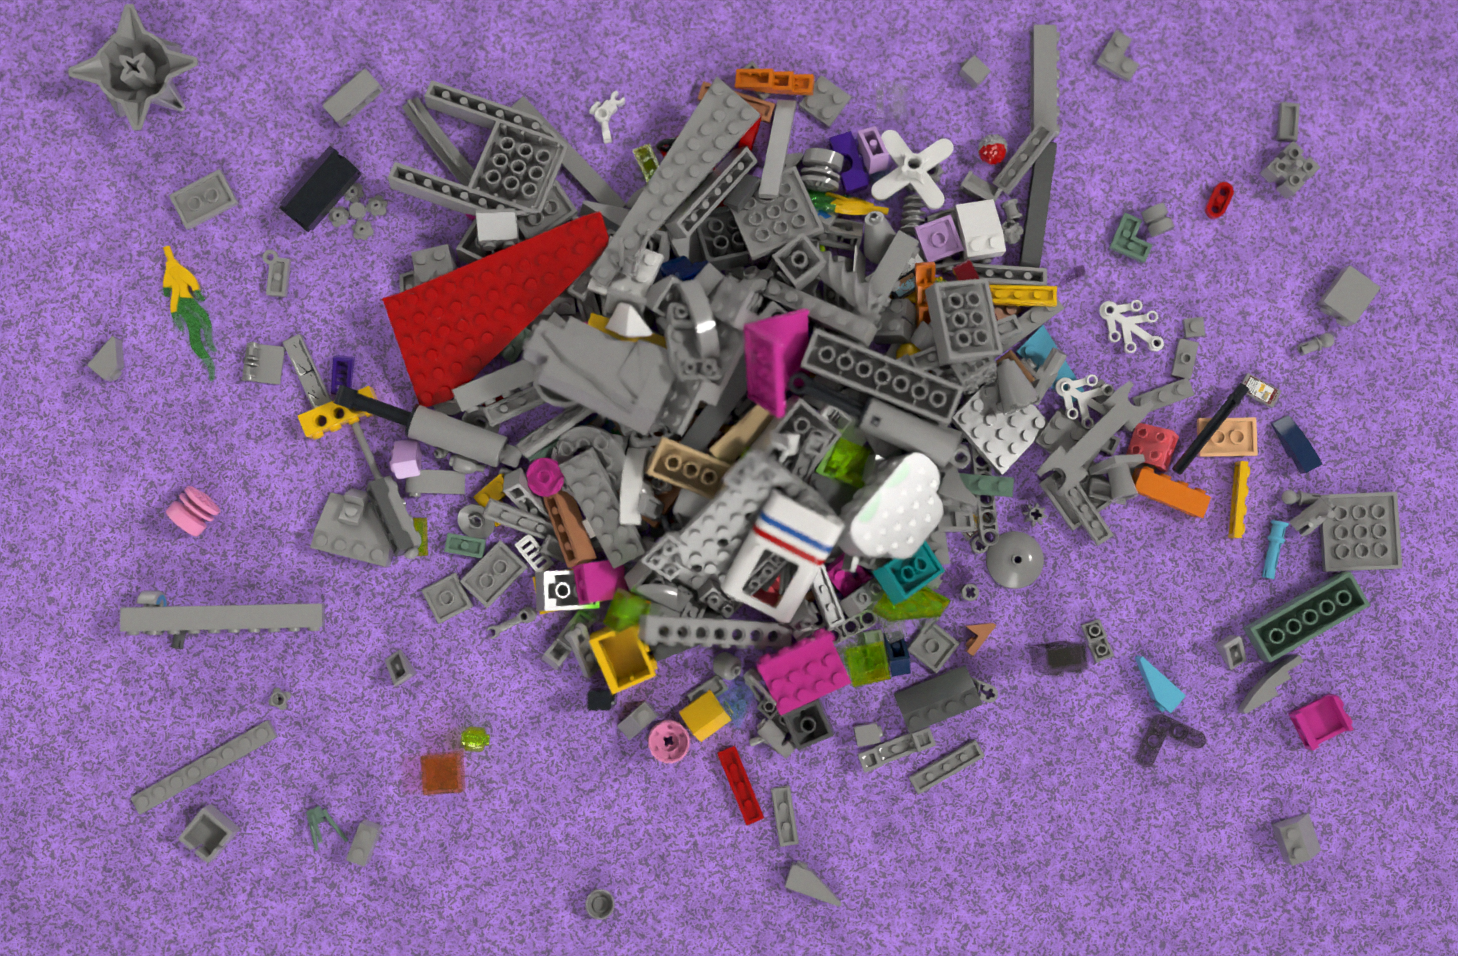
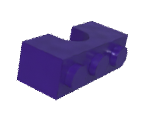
M849 131L829 137L828 145L830 150L840 153L851 164V169L840 175V182L845 196L866 190L869 185L868 183H870L868 172H864L862 166L864 165V159L862 154L858 153V140L856 136H853L852 132Z

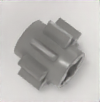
M1009 220L1002 224L1004 241L1008 244L1017 243L1021 239L1020 235L1024 234L1019 222Z
M1038 503L1034 504V508L1031 505H1026L1027 512H1022L1023 515H1026L1024 522L1030 521L1031 527H1034L1036 522L1039 525H1043L1041 520L1047 518L1043 512L1046 508H1038ZM1031 512H1036L1039 516L1034 519V516H1031Z

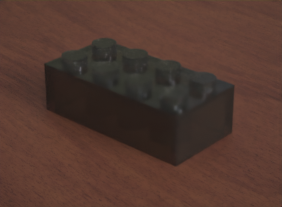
M1063 640L1029 646L1032 669L1038 670L1039 673L1056 677L1062 676L1065 671L1075 674L1083 672L1084 668H1089L1084 643Z

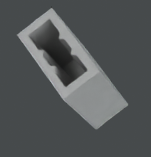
M1349 265L1340 271L1317 305L1324 314L1336 318V322L1339 325L1349 327L1357 322L1381 287Z

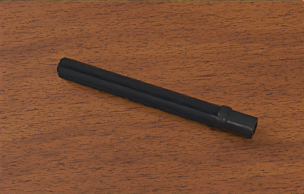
M1240 383L1232 394H1229L1225 403L1173 466L1172 470L1175 473L1181 475L1234 408L1241 403V400L1249 391L1246 385Z

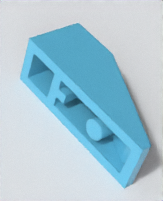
M1137 655L1135 660L1149 695L1155 701L1154 706L1161 712L1171 713L1186 695L1143 656Z

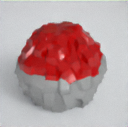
M998 134L985 136L979 142L977 150L980 159L990 165L1001 163L1007 153L1006 140Z

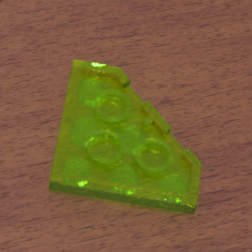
M924 586L906 600L895 605L892 604L887 594L884 593L874 606L872 612L888 621L941 617L950 605L951 600Z

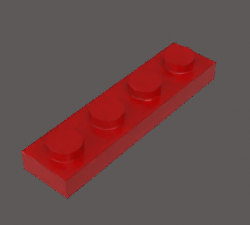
M733 745L717 752L746 826L764 819L736 746Z

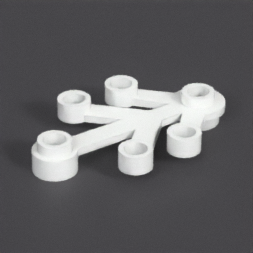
M1134 300L1129 304L1116 305L1112 301H1106L1100 306L1099 313L1103 319L1107 320L1108 340L1111 343H1116L1121 338V334L1116 331V320L1121 324L1125 353L1131 354L1137 348L1136 344L1132 342L1131 332L1146 341L1150 351L1157 352L1163 348L1164 341L1161 337L1152 336L1136 325L1137 323L1155 322L1158 319V314L1155 311H1150L1144 315L1124 317L1120 314L1121 312H1138L1142 309V302ZM1134 303H1137V304H1138V306H1139L1138 309H1135V308L1133 307V304H1134ZM1107 307L1112 309L1111 314L1107 312ZM1149 314L1154 315V320L1149 319ZM1113 333L1117 335L1116 340H1113L1111 337ZM1154 340L1159 342L1158 347L1154 345ZM1128 344L1132 345V351L1127 349Z
M1089 374L1085 378L1074 381L1065 377L1059 379L1056 382L1055 390L1058 395L1063 396L1066 408L1065 416L1069 419H1076L1078 417V410L1073 408L1071 397L1073 396L1078 401L1082 418L1081 426L1091 429L1094 426V420L1090 418L1087 406L1104 416L1108 410L1092 398L1100 395L1110 396L1114 392L1113 386L1104 384L1100 388L1080 392L1075 388L1084 385L1095 386L1098 383L1097 376ZM1090 377L1094 379L1092 384L1089 383ZM1064 384L1068 385V389L1066 391L1063 389ZM1108 386L1110 390L1108 393H1105V388ZM1071 410L1074 411V415L1072 417H1070L1069 412ZM1086 420L1090 421L1089 426L1085 425Z

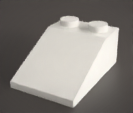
M994 200L955 205L960 239L964 248V261L1002 256L1006 252V247Z

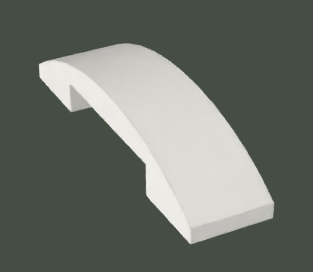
M628 448L621 482V524H641L642 514L637 512V508L642 495L644 468L647 466V448Z

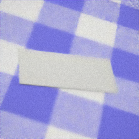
M855 245L853 272H857L859 283H864L866 257Z

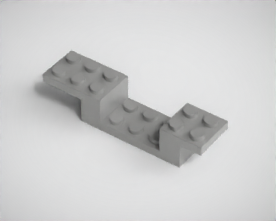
M726 276L724 277L710 305L712 314L721 319L717 328L719 356L709 358L716 359L718 379L679 380L675 375L655 418L674 432L683 435L700 400L716 406L745 350L743 324L755 322L761 318L747 310L755 291Z

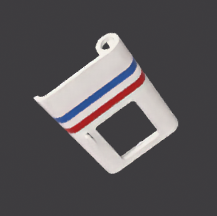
M773 489L724 578L721 589L728 595L774 617L779 623H789L844 529V522L831 515L824 518L781 496ZM765 549L799 565L798 571L777 607H772L742 591Z

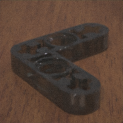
M1156 714L1147 728L1135 758L1140 766H1152L1166 735L1197 749L1205 745L1206 737L1202 732L1163 714ZM1162 718H1164L1163 722L1169 724L1170 727L1167 728L1164 726H1160V728H1158L1159 724L1157 723V720H1162ZM1176 726L1183 728L1181 736H1175L1174 728ZM1188 734L1195 737L1198 735V738L1201 739L1200 742L1194 744V740L1187 738ZM1151 735H1155L1158 738V742L1154 746L1148 743V738ZM1145 746L1148 747V748H1150V749H1153L1154 752H1153V753H1152L1151 751L1148 752V750L1144 749ZM1148 752L1147 757L1150 759L1149 761H1145L1143 763V759H1141V756L1146 755Z

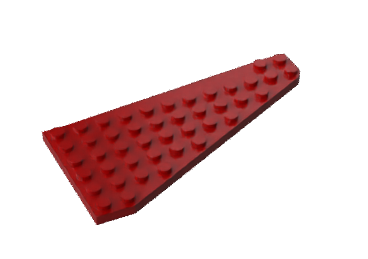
M601 211L579 217L406 291L382 298L419 405L429 407L451 400L455 396L452 391L453 389L471 381L603 254L608 246L609 236Z

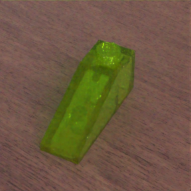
M650 143L632 150L646 185L659 167V162Z

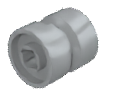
M1164 202L1141 212L1144 222L1149 223L1147 228L1151 237L1158 236L1175 227L1171 217L1166 216L1168 210Z

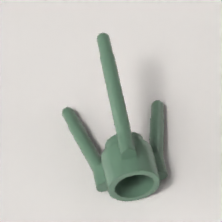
M318 806L306 812L316 851L319 850L318 841L319 843L323 842L318 826L319 823L324 821L323 817L329 821L345 842L348 841L347 837L328 814L327 809L322 810L321 806Z

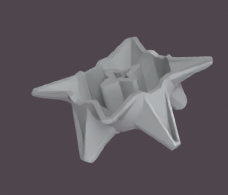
M125 4L117 32L110 36L104 46L98 50L96 56L72 66L68 70L69 77L99 85L116 114L120 117L126 115L133 131H141L149 106L152 103L176 111H184L186 107L172 80L174 77L198 66V58L182 54V47L178 44L146 31L134 5Z

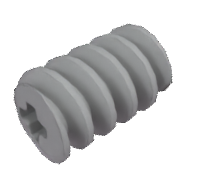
M910 194L903 199L905 204L902 206L904 212H902L901 216L904 219L900 221L902 227L899 230L909 236H916L914 228L920 226L919 223L925 222L920 216L926 214L921 208H926L927 206L922 203L923 200L917 194Z

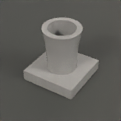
M1144 455L1112 456L1089 467L1090 475L1108 474L1112 502L1135 498L1139 496V493L1134 485L1129 469L1145 462Z

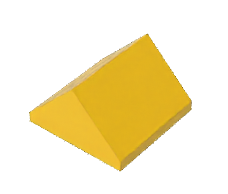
M710 689L679 711L692 734L700 742L732 720Z

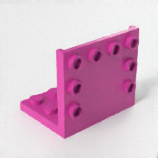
M807 309L743 324L748 398L777 418L785 416L784 408L786 403L784 391L790 390L788 383L792 373L800 370L807 373L808 377H810L809 371L800 368L809 345L807 317L809 310ZM796 378L793 380L794 384L797 386H802L804 384V381L801 378Z
M821 628L812 632V636L771 655L767 653L758 657L759 660L756 661L757 667L772 698L777 703L776 707L780 716L851 683L832 642L835 639L829 630Z

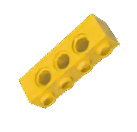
M370 386L357 390L359 394L378 400L374 389ZM333 400L298 415V419L305 436L316 440L324 437L325 432L330 430L331 432H336L342 429V425L346 423L352 425L359 422V418L365 415L367 417L374 415L361 410L355 411L354 408L349 409L337 405ZM343 409L344 416L338 419L337 412ZM322 417H326L327 420L324 426L319 425V420Z

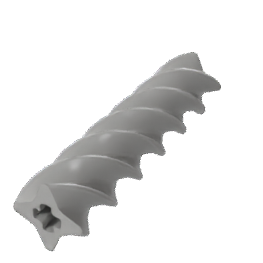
M811 241L827 262L817 276L826 285L833 288L839 296L845 298L849 304L859 309L866 318L874 311H880L882 308L881 300L884 294H873L869 282L859 283L857 272H846L843 261L833 262L831 251L822 252L819 249V242Z

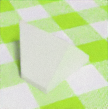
M623 302L618 304L606 326L607 329L626 337L650 336L652 334L633 307Z

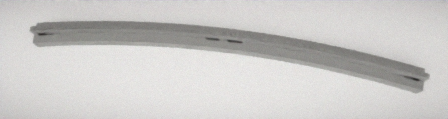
M416 97L412 101L410 99L407 100L408 103L402 108L457 180L462 185L468 187L475 170L444 134L420 99ZM519 228V240L525 241L527 239ZM596 293V296H597V299H598V302H599V305H600L599 294Z

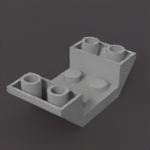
M669 304L665 337L670 369L679 380L718 379L716 359L699 358L695 341L698 339L688 305Z

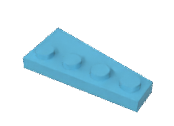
M1042 325L1015 353L1021 358H1030L1037 365L1036 369L1038 370L1041 364L1043 365L1052 348H1057L1044 325ZM1064 361L1062 367L1057 372L1058 375L1051 388L1055 390L1056 382L1064 377L1070 378L1072 381L1077 380L1066 361ZM1067 384L1063 385L1065 391L1068 389ZM1082 386L1075 388L1080 392H1085ZM1071 396L1072 403H1074L1077 399Z

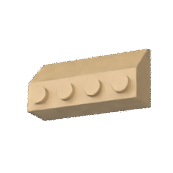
M757 404L709 450L708 455L735 466L738 463L736 459L740 455L745 456L746 451L775 416Z
M662 437L651 453L644 472L712 500L727 486L723 478L735 466Z

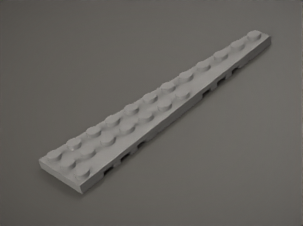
M718 77L713 81L590 272V275L604 288L623 269V267H619V237H623L624 260H627L628 256L634 257L640 250L647 230H651L650 239L760 118V113Z

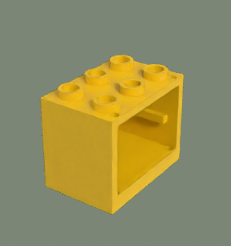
M632 616L590 633L589 642L612 694L656 676V669H658L654 654H649L650 645L645 644V640L638 639L640 622L638 619L634 620Z

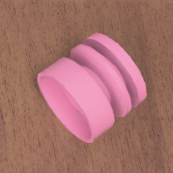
M187 486L184 490L186 494L181 493L179 495L184 504L174 501L165 512L180 528L198 537L207 527L203 519L213 521V515L217 516L220 513V509L208 495L192 486Z
M662 720L651 728L648 735V745L652 755L657 760L664 763H674L681 760L687 754L690 738L686 729L679 722ZM672 736L671 740L673 743L665 745L663 738Z

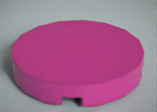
M540 458L534 460L529 465L526 477H528V487L533 493L539 496H551L562 488L564 475L558 466L560 465L558 461L552 458Z

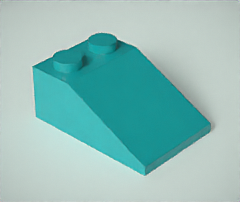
M925 540L912 556L905 559L892 558L874 570L873 574L892 604L895 605L909 598L945 572Z

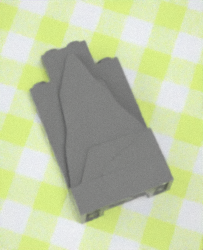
M571 316L567 323H562L560 328L541 319L538 326H533L530 332L531 340L527 338L522 347L525 350L522 358L540 366L537 374L540 375L537 383L644 435L647 434L675 376L670 369L667 349L642 340H638V342L620 341Z

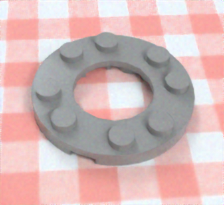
M592 425L578 426L565 432L553 448L551 458L562 464L572 459L579 447L584 445L595 447L603 453L606 459V473L617 492L621 487L626 459L617 439L608 431ZM564 477V483L561 489L564 492L566 491L567 493H569L576 500L571 488L569 487Z

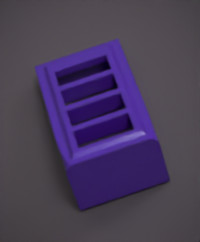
M333 356L331 394L337 395V385L352 388L355 357ZM339 362H346L348 366L339 365ZM338 370H347V374L338 373ZM337 377L347 378V382L337 381Z

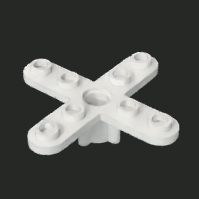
M885 131L881 136L889 156L898 168L878 180L872 186V196L876 200L883 201L910 183L928 208L933 210L941 208L944 203V195L927 171L952 154V142L948 139H940L919 154L912 153L896 131ZM915 164L918 168L912 169L908 165Z

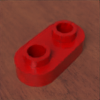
M1221 182L1214 187L1205 206V213L1209 218L1218 219L1225 213L1234 194L1233 186L1230 183ZM1220 190L1225 192L1224 196L1220 195ZM1212 207L1217 209L1216 213L1212 211Z

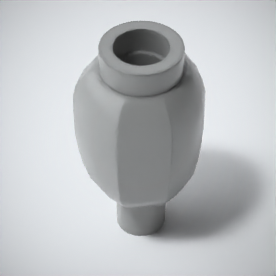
M452 454L449 465L453 466V469L457 472L472 474L475 471L483 473L485 470V465L478 464V461L460 454Z

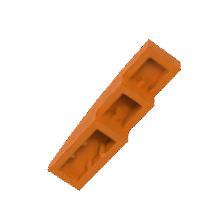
M736 69L735 89L773 94L813 95L815 77L813 74H794L793 71H774V69Z
M934 261L915 263L917 328L922 321L928 324L931 322L925 290L935 283L936 264Z

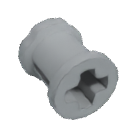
M1011 199L1001 204L1007 216L1006 221H1017L1023 218L1017 206V199Z

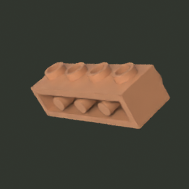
M562 489L554 495L544 496L543 500L567 567L571 568L580 564L590 563L596 559L593 546L582 523L583 519L574 497Z

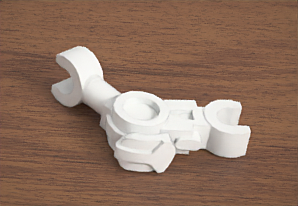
M614 91L610 101L606 100L602 106L600 102H595L589 111L590 114L594 115L599 125H601L604 144L612 143L608 126L610 117L618 110L617 107L623 106L625 103L624 97L619 101L615 100L618 96V91Z

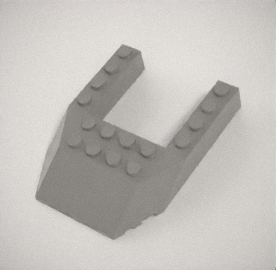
M431 80L424 96L427 108L491 129L492 132L468 187L394 162L388 176L391 189L463 214L476 215V210L515 208L517 216L541 214L568 150V145L563 140H560L537 116Z

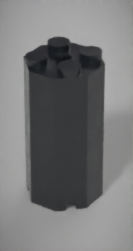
M329 146L283 198L279 209L307 232L313 231L362 173L344 156L339 155L337 150Z

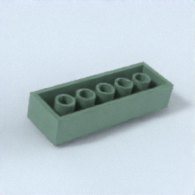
M1341 571L1243 627V630L1261 661L1271 663L1369 607L1370 603L1351 571Z

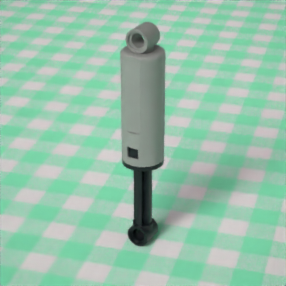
M795 371L790 376L788 385L792 392L807 394L857 417L854 427L912 454H923L934 464L941 467L946 466L948 461H951L957 468H964L970 463L969 449L965 445H957L958 436L870 395L862 403L812 380L804 371ZM796 378H801L804 381V384L802 386H797L794 384L793 380ZM961 452L965 454V457L962 460H958L955 458V455Z
M343 385L339 386L334 403L349 409L355 408L406 426L405 437L422 441L434 447L443 448L493 467H497L501 462L518 468L522 453L517 447L507 444L508 438L506 436L452 418L445 413L428 409L419 404H415L410 412L359 394L357 390Z

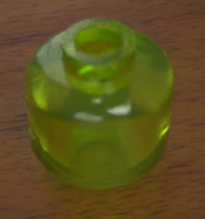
M468 726L465 731H462L461 746H464L465 751L482 752L485 746H489L490 734H486L484 727Z

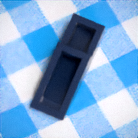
M1289 415L1271 423L1288 457L1292 458L1300 474L1307 473L1323 465L1307 437Z

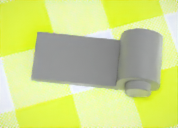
M421 469L419 476L406 478L405 493H409V497H421V493L465 494V473Z

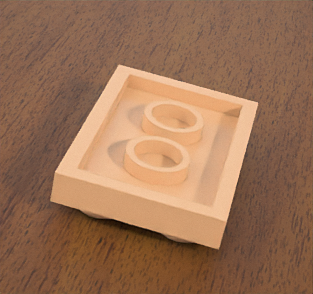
M1256 417L1226 418L1198 453V457L1258 456ZM1212 418L1197 419V436Z

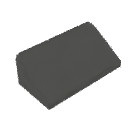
M745 174L724 200L723 204L739 213L760 187L761 179L757 176Z

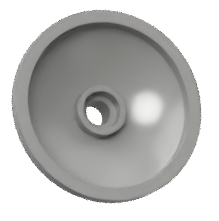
M1018 531L1003 533L999 535L998 542L995 545L989 546L987 550L986 565L988 572L998 584L1012 589L1024 588L1032 584L1039 577L1043 569L1044 557L1042 549L1038 542L1026 533ZM1016 556L1020 557L1018 564L1014 561Z

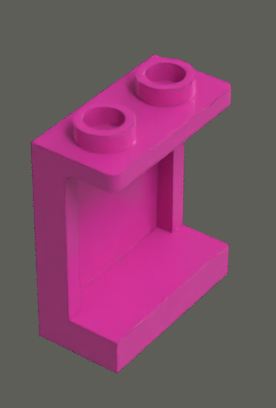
M609 560L573 566L579 605L623 598L626 592H628L623 564L614 569Z
M1327 694L1288 713L1306 749L1313 751L1319 748L1318 744L1344 731L1350 732L1354 730L1351 725L1353 724L1352 719L1345 713L1343 701L1339 696Z

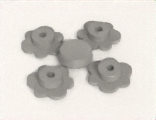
M356 183L344 194L345 200L353 203L350 205L349 211L345 210L343 206L333 207L329 211L331 215H329L328 220L332 222L334 227H340L347 224V219L350 215L354 219H359L356 225L352 226L353 236L355 239L366 241L368 236L370 237L374 234V230L371 228V222H365L361 218L365 216L366 210L372 213L374 217L385 215L388 203L384 201L381 195L369 198V203L366 207L362 203H358L360 198L364 196V193L362 192L363 186L360 183Z

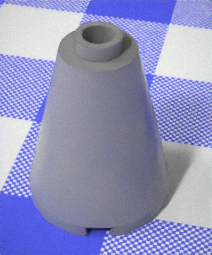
M879 211L867 214L864 226V254L870 262L880 264L896 236L895 231L883 213Z
M1008 358L998 363L999 366L996 372L1002 408L1005 415L1023 410L1031 402L1036 404L1041 401L1039 394L1014 360L1010 361Z

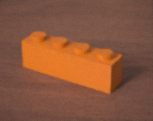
M1146 466L1135 468L1132 479L1139 495L1195 518H1204L1211 500V496L1206 495L1205 490L1196 487L1191 489L1188 487V483L1180 480L1177 482L1172 481L1171 476L1160 473V475L1153 473L1154 469Z

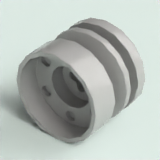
M806 149L803 165L807 168L801 170V179L804 186L821 192L837 191L840 176L836 172L842 171L844 156L828 149Z

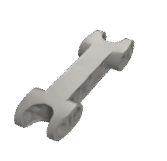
M1131 381L1117 389L1102 403L1108 412L1074 446L1066 451L1060 445L1046 458L1036 473L1040 477L1050 470H1055L1061 474L1062 484L1056 492L1060 497L1075 487L1088 474L1082 465L1123 425L1129 431L1134 429L1154 406V403L1150 400L1142 406H1134L1129 402L1128 393L1134 385Z

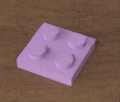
M951 214L914 228L926 262H936L964 251Z

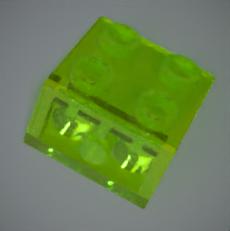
M840 437L823 472L862 489L866 483L861 480L862 476L860 474L870 450Z

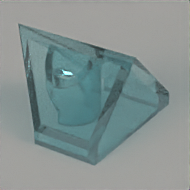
M745 682L719 698L733 723L740 729L750 703L755 699Z

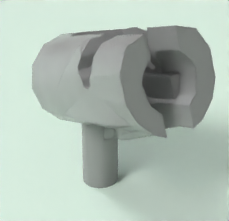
M1320 497L1303 510L1300 515L1293 518L1290 524L1304 537L1322 524L1326 518L1333 519L1335 517V513L1332 510L1334 505L1327 498L1323 500Z
M764 718L757 725L759 736L749 739L752 747L762 742L770 744L773 747L772 750L782 755L785 759L796 749L793 738L790 737L785 740L784 738L787 733L770 718L768 720Z

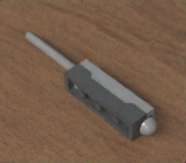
M353 423L352 428L375 480L368 483L365 490L395 557L404 555L407 559H414L418 555L421 536L419 532L415 531L412 516L407 513L405 500L400 497L396 481H393L391 475L386 477L381 475L359 423Z

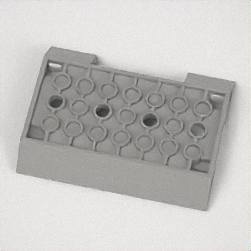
M750 451L723 478V481L728 484L681 531L667 533L641 558V562L671 581L676 576L697 590L700 601L727 619L744 602L725 593L721 589V584L772 493L774 486L781 485L782 488L777 490L781 496L824 518H827L828 515L836 517L834 511L815 490L762 451ZM747 512H754L753 516L745 517ZM721 538L727 539L724 543H718V540ZM765 549L742 591L752 596L790 560ZM694 564H700L699 568H691Z

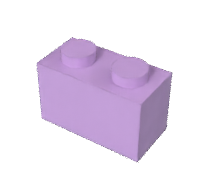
M876 126L859 130L857 134V148L863 156L869 174L887 170L889 153Z
M416 439L395 441L394 449L391 450V471L395 472L397 479L419 476L422 460L419 441Z

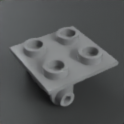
M256 342L247 343L242 380L280 385L285 347L258 344Z

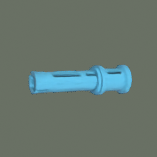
M1271 520L1272 528L1270 535L1267 537L1269 547L1262 577L1275 579L1280 548L1285 542V530L1289 523Z

